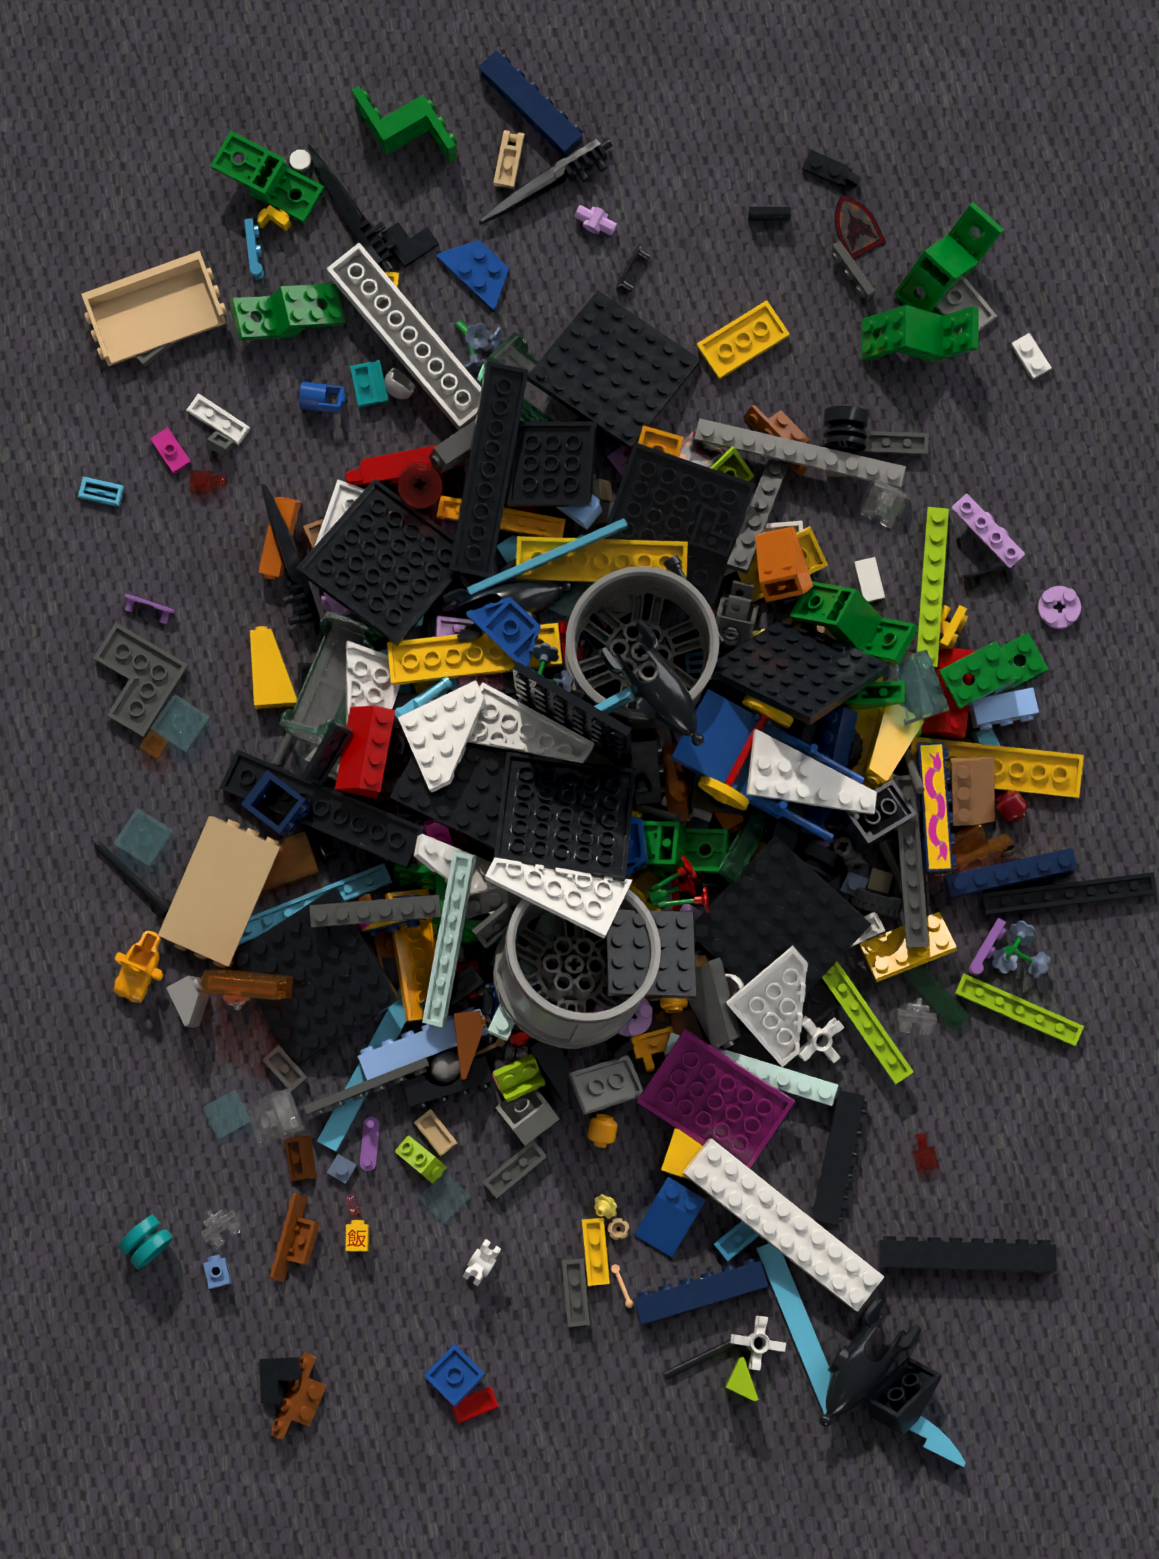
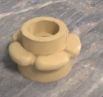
M616 1218L612 1223H609L608 1232H610V1236L613 1239L618 1240L619 1238L624 1239L627 1237L629 1224L626 1221Z

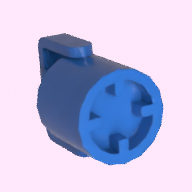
M302 382L299 409L340 412L346 398L344 387ZM328 393L338 394L336 404H327Z

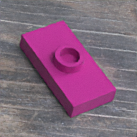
M168 427L150 438L173 474L191 463Z

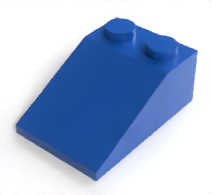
M668 1177L634 1235L672 1258L706 1199Z

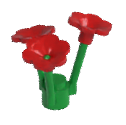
M685 855L681 857L683 866L677 869L678 872L653 885V889L648 890L653 907L659 905V908H663L666 906L695 903V905H703L706 913L710 912L708 889L703 887L702 896H696L695 884L690 875L694 879L698 876ZM679 876L683 879V882L676 884V887L668 890L663 887ZM687 890L690 897L695 896L694 899L665 902V900L669 899L668 894L676 891L682 892Z

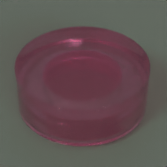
M355 1192L347 1194L345 1198L351 1214L361 1213V1206Z

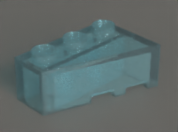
M920 651L902 658L900 663L896 664L898 681L906 682L905 703L901 704L902 707H905L907 717L904 719V726L949 711L947 700L943 694L928 651Z

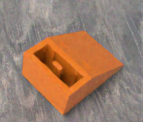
M794 526L755 535L759 583L766 602L802 595L813 587Z

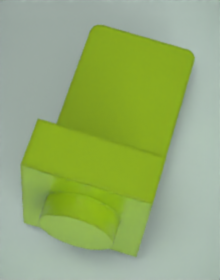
M407 1136L395 1150L396 1154L432 1184L441 1177L447 1168L410 1136Z

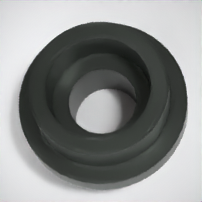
M1016 844L1006 845L1000 850V858L1006 862L1018 860L1021 850Z

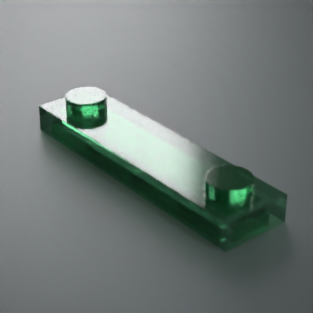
M753 805L718 870V873L732 885L738 884L744 868L748 865L773 817Z
M923 965L900 973L954 1032L971 1017Z

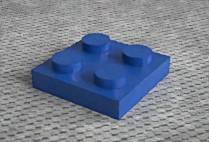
M454 1343L424 1376L454 1407H457L483 1380L486 1374Z

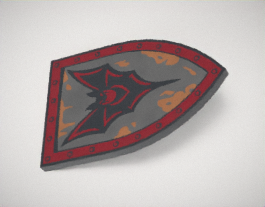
M840 195L834 215L835 230L839 241L850 256L855 259L885 243V238L870 210L861 202L848 196Z
M696 428L683 439L679 457L710 468L728 450L725 447L695 441Z

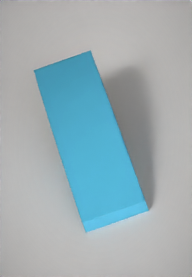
M920 1416L919 1420L909 1430L925 1438L922 1447L964 1467L965 1461L951 1440L934 1424Z

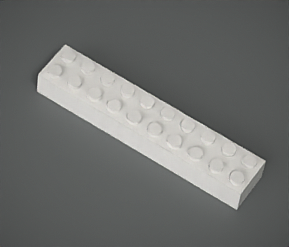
M358 243L326 268L331 280L458 431L475 421L481 386L362 245Z
M713 1139L706 1141L682 1172V1174L852 1310L858 1312L884 1278L882 1274Z

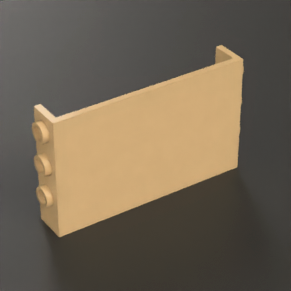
M200 251L82 293L88 311L84 313L88 325H93L94 330L91 331L94 342H99L100 348H97L101 360H106L108 366L136 357L138 354L141 355L155 350L165 344H171L226 324L224 317L228 315L224 303L219 304L217 299L221 297L217 285H212L211 280H214L211 268L206 269Z
M209 816L158 936L174 942V947L186 951V949L194 951V956L203 960L208 957L214 960V965L225 968L226 966H232L234 963L232 961L277 854L279 851H282L283 847L278 845L279 841L274 838L267 837V839L259 837L260 833L251 828H248L247 831L239 828L240 824L228 819L225 822L214 816Z

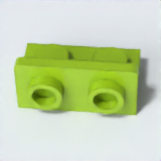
M533 1053L493 1071L506 1102L518 1099L520 1096L546 1085Z

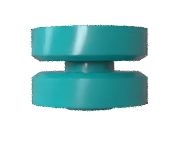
M153 1214L136 1225L117 1245L124 1255H129L135 1251L130 1262L137 1270L151 1262L174 1239L167 1229L157 1232L161 1222Z

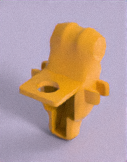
M145 931L142 934L141 940L132 945L126 955L120 952L116 954V963L122 965L119 976L115 980L113 991L119 997L127 998L131 1002L141 1003L148 991L151 980L160 981L162 979L163 973L160 969H157L160 957L158 946L161 942V937L157 933Z

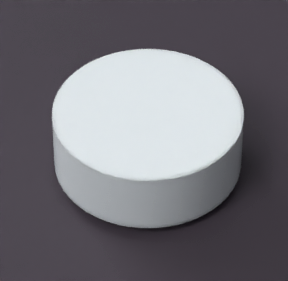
M296 150L290 156V164L295 171H306L311 165L310 155L305 150Z

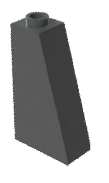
M475 421L433 448L428 458L432 466L440 474L469 458Z
M717 958L695 969L696 997L695 999L687 1000L712 1047L715 1049L722 1047L726 1050L735 1045L734 1040L741 1037L736 1015L726 1003L731 998L722 961L720 958Z

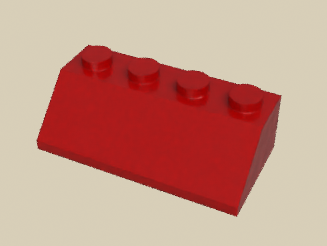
M958 648L939 649L937 670L928 669L923 711L924 723L922 724L921 734L964 739L969 705L961 709L957 707L939 674V670L974 653V650ZM963 676V683L970 686L972 684V676Z
M379 706L350 707L347 727H350L353 733L341 753L335 790L378 798L395 710Z

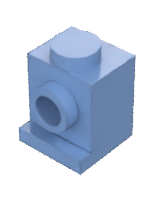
M220 1255L208 1257V1262L203 1263L208 1288L214 1289L232 1284L227 1258H221ZM219 1267L220 1273L214 1275L213 1268Z

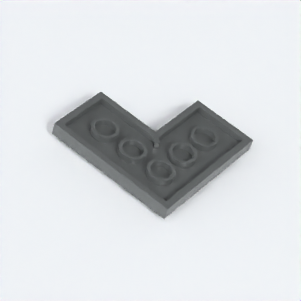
M116 622L94 656V660L129 680L107 716L145 738L189 665Z

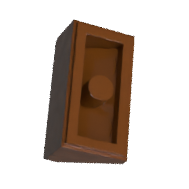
M692 1008L670 1015L675 1034L681 1035L683 1030L686 1029L706 1042L702 1027Z
M310 1135L285 1139L284 1144L291 1183L316 1179L317 1174Z

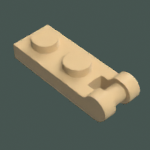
M504 130L493 182L494 186L514 189L525 138L524 133L512 134L511 131ZM514 142L516 146L508 145V143Z

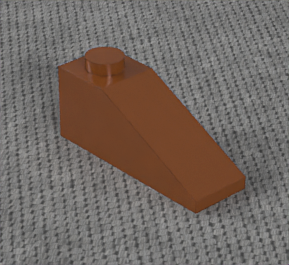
M480 1010L453 1014L461 1080L467 1078L483 1033L482 1028H486L485 1015H481Z

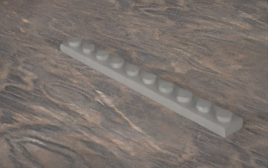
M700 418L694 438L695 441L729 449L733 446L738 451L900 489L906 466Z

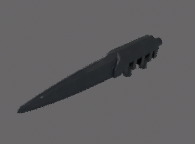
M595 139L556 162L555 165L525 183L480 219L479 225L509 213L551 189L565 183L566 176L572 181L574 176L578 175L582 182H586L589 180V176L585 170H591V166L594 164L600 172L605 171L607 166L603 161L607 160L606 150L613 147L611 141L608 139L600 143Z
M308 144L307 149L315 168L345 223L378 266H383L386 272H391L394 268L389 261L395 256L390 250L398 243L394 238L384 243L385 241L379 236V233L386 228L385 224L381 221L374 226L372 222L366 219L332 170L315 149Z
M261 484L270 526L286 580L291 582V584L286 586L287 590L290 591V595L281 597L283 605L294 603L293 609L297 613V615L287 618L290 626L300 623V628H309L311 636L318 635L319 632L316 624L321 622V618L309 581L296 572V567L302 562L273 496L265 484Z

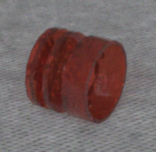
M413 462L401 471L398 477V491L407 505L414 508H426L433 505L439 499L442 492V480L439 472L431 464ZM417 479H421L422 482H426V484L422 487L423 489L419 490L417 486H414V484L417 483Z

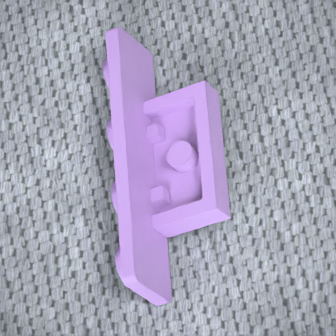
M965 494L952 506V510L1008 568L1015 565L1025 555L1009 537L1008 532L1004 528L999 527L994 522V518L988 512H985L968 494Z

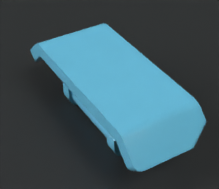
M444 677L403 707L397 708L395 716L398 718L425 705L436 697L440 698L446 695L449 689L454 691L473 682L470 677L454 679Z

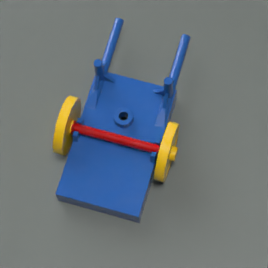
M708 689L695 710L697 718L696 731L697 734L703 735L704 743L701 746H694L690 736L682 735L669 759L701 776L698 786L717 801L740 810H746L750 803L777 819L784 816L830 842L834 834L787 809L789 801L746 795L754 730L757 729L860 784H862L864 777L817 752L818 746L816 744L808 745L776 727L789 729L794 721L792 716L746 694L742 705L749 710L747 711Z

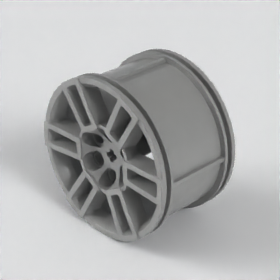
M639 566L624 568L597 580L583 593L576 603L567 626L565 663L569 676L574 678L573 689L582 690L595 704H599L606 700V698L601 696L594 688L614 679L621 683L620 692L629 687L622 673L613 674L609 669L592 678L585 679L582 672L605 663L601 655L582 661L577 660V645L583 630L605 644L613 656L616 654L613 648L616 645L623 646L625 652L620 656L627 665L632 667L635 676L644 683L654 681L658 676V667L647 653L643 654L642 658L637 657L638 653H634L638 652L639 649H643L637 640L641 636L640 632L638 631L639 635L635 638L628 637L626 633L629 629L637 630L635 625L643 621L653 632L659 634L660 638L657 640L656 649L667 654L668 658L666 660L674 668L684 684L691 689L689 693L695 707L701 699V692L709 680H711L719 652L717 623L710 605L704 596L690 582L679 575L655 567ZM632 593L631 621L628 624H624L604 607V603L617 596ZM646 593L653 594V601L649 620L645 621L642 619L644 597ZM669 599L680 606L689 615L690 619L662 630L659 627L664 600ZM593 613L614 629L611 635L589 620ZM694 629L698 630L699 637L679 644H673L672 639ZM601 635L607 638L606 642L602 639ZM702 648L703 664L698 679H694L673 663L675 656ZM645 668H651L654 671V675L651 678H647L642 674ZM627 704L611 713L618 721L632 730L665 727V725L657 720L651 722L638 704H636V709L628 708Z
M630 889L627 890L619 909L636 910L637 913L642 915L646 922L645 927L650 940L651 957L644 983L633 996L618 997L625 1001L622 1004H618L601 992V989L607 991V977L605 974L606 956L603 957L600 954L601 951L606 949L605 937L593 943L591 939L585 937V929L574 924V936L570 937L567 935L566 920L555 915L556 940L550 942L527 928L529 922L543 914L549 913V911L522 898L510 919L507 931L498 945L494 958L493 978L498 1000L503 1010L523 1032L548 1045L558 1048L578 1049L608 1040L622 1030L630 1021L656 978L661 957L660 937L655 921L645 904ZM516 937L537 949L540 953L536 954L515 943ZM557 948L564 949L566 952H560ZM579 949L584 950L586 953H581ZM517 958L535 967L536 972L524 977ZM551 963L556 969L550 970L546 964ZM569 965H573V969L576 968V970H571L572 967H569ZM592 965L598 972H593L589 966ZM557 982L565 983L567 988H560ZM579 983H585L588 989L580 988ZM538 985L541 990L536 992L532 987ZM546 999H549V1000H551L552 1002L556 1003L557 1006L551 1004V1003L548 1002ZM592 1001L605 1011L586 1013V1003ZM568 1006H574L575 1012L568 1011Z

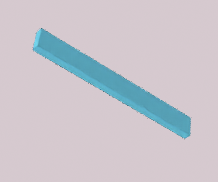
M623 518L467 587L470 595H474L487 588L507 582L628 528L627 522Z
M385 863L251 916L239 945L257 938L333 888H338L344 901L348 902L393 884Z
M400 988L397 994L401 1000L388 1008L368 1047L372 1046L373 1049L382 1047L381 1042L391 1038L395 1042L403 1030L406 1020ZM360 1063L345 1089L366 1081ZM366 1097L356 1101L353 1098L345 1101L344 1106L334 1109L317 1142L337 1152Z
M768 1243L756 1248L820 1406L823 1413L826 1414V1394L832 1373L827 1370L829 1368L784 1256L779 1250Z

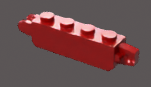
M434 445L365 458L360 463L361 468L348 471L345 478L347 483L355 486L364 485L366 489L374 479L383 485L390 484L391 487L402 485V482L405 481L417 483L423 481V478L431 477L432 479L442 478L448 472L445 471L440 474L432 466L428 457L433 448L437 446ZM461 462L460 464H458V465L452 467V468L461 466V465H462V462Z

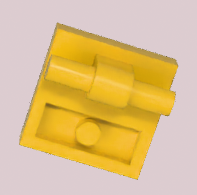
M943 605L940 636H942L939 649L953 648L958 637L955 633L956 631L961 632L968 618L965 615L967 608L959 605L951 622L948 623L945 619L951 608Z

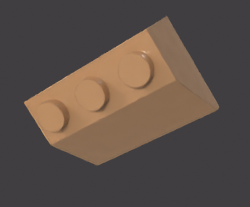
M994 757L950 758L953 826L978 825L995 821Z

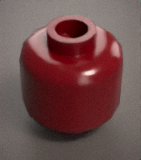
M1008 789L996 798V809L1006 821L1015 820L1018 822L1026 816L1025 811L1028 804L1017 790L1010 791Z

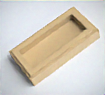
M431 1109L414 1122L440 1157L458 1144Z

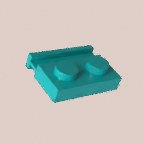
M380 360L350 366L359 408L376 405L381 402H389Z

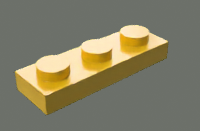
M604 1218L582 1220L588 1286L610 1284Z

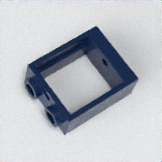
M267 770L241 805L286 838L295 831L296 824L308 814L309 807L312 804ZM276 784L298 800L279 826L257 810Z

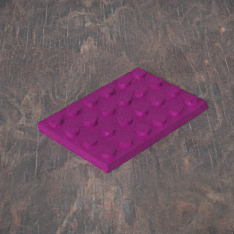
M686 1029L683 1030L637 1099V1103L700 1144L704 1145L708 1139H713L749 1169L795 1102L794 1099Z

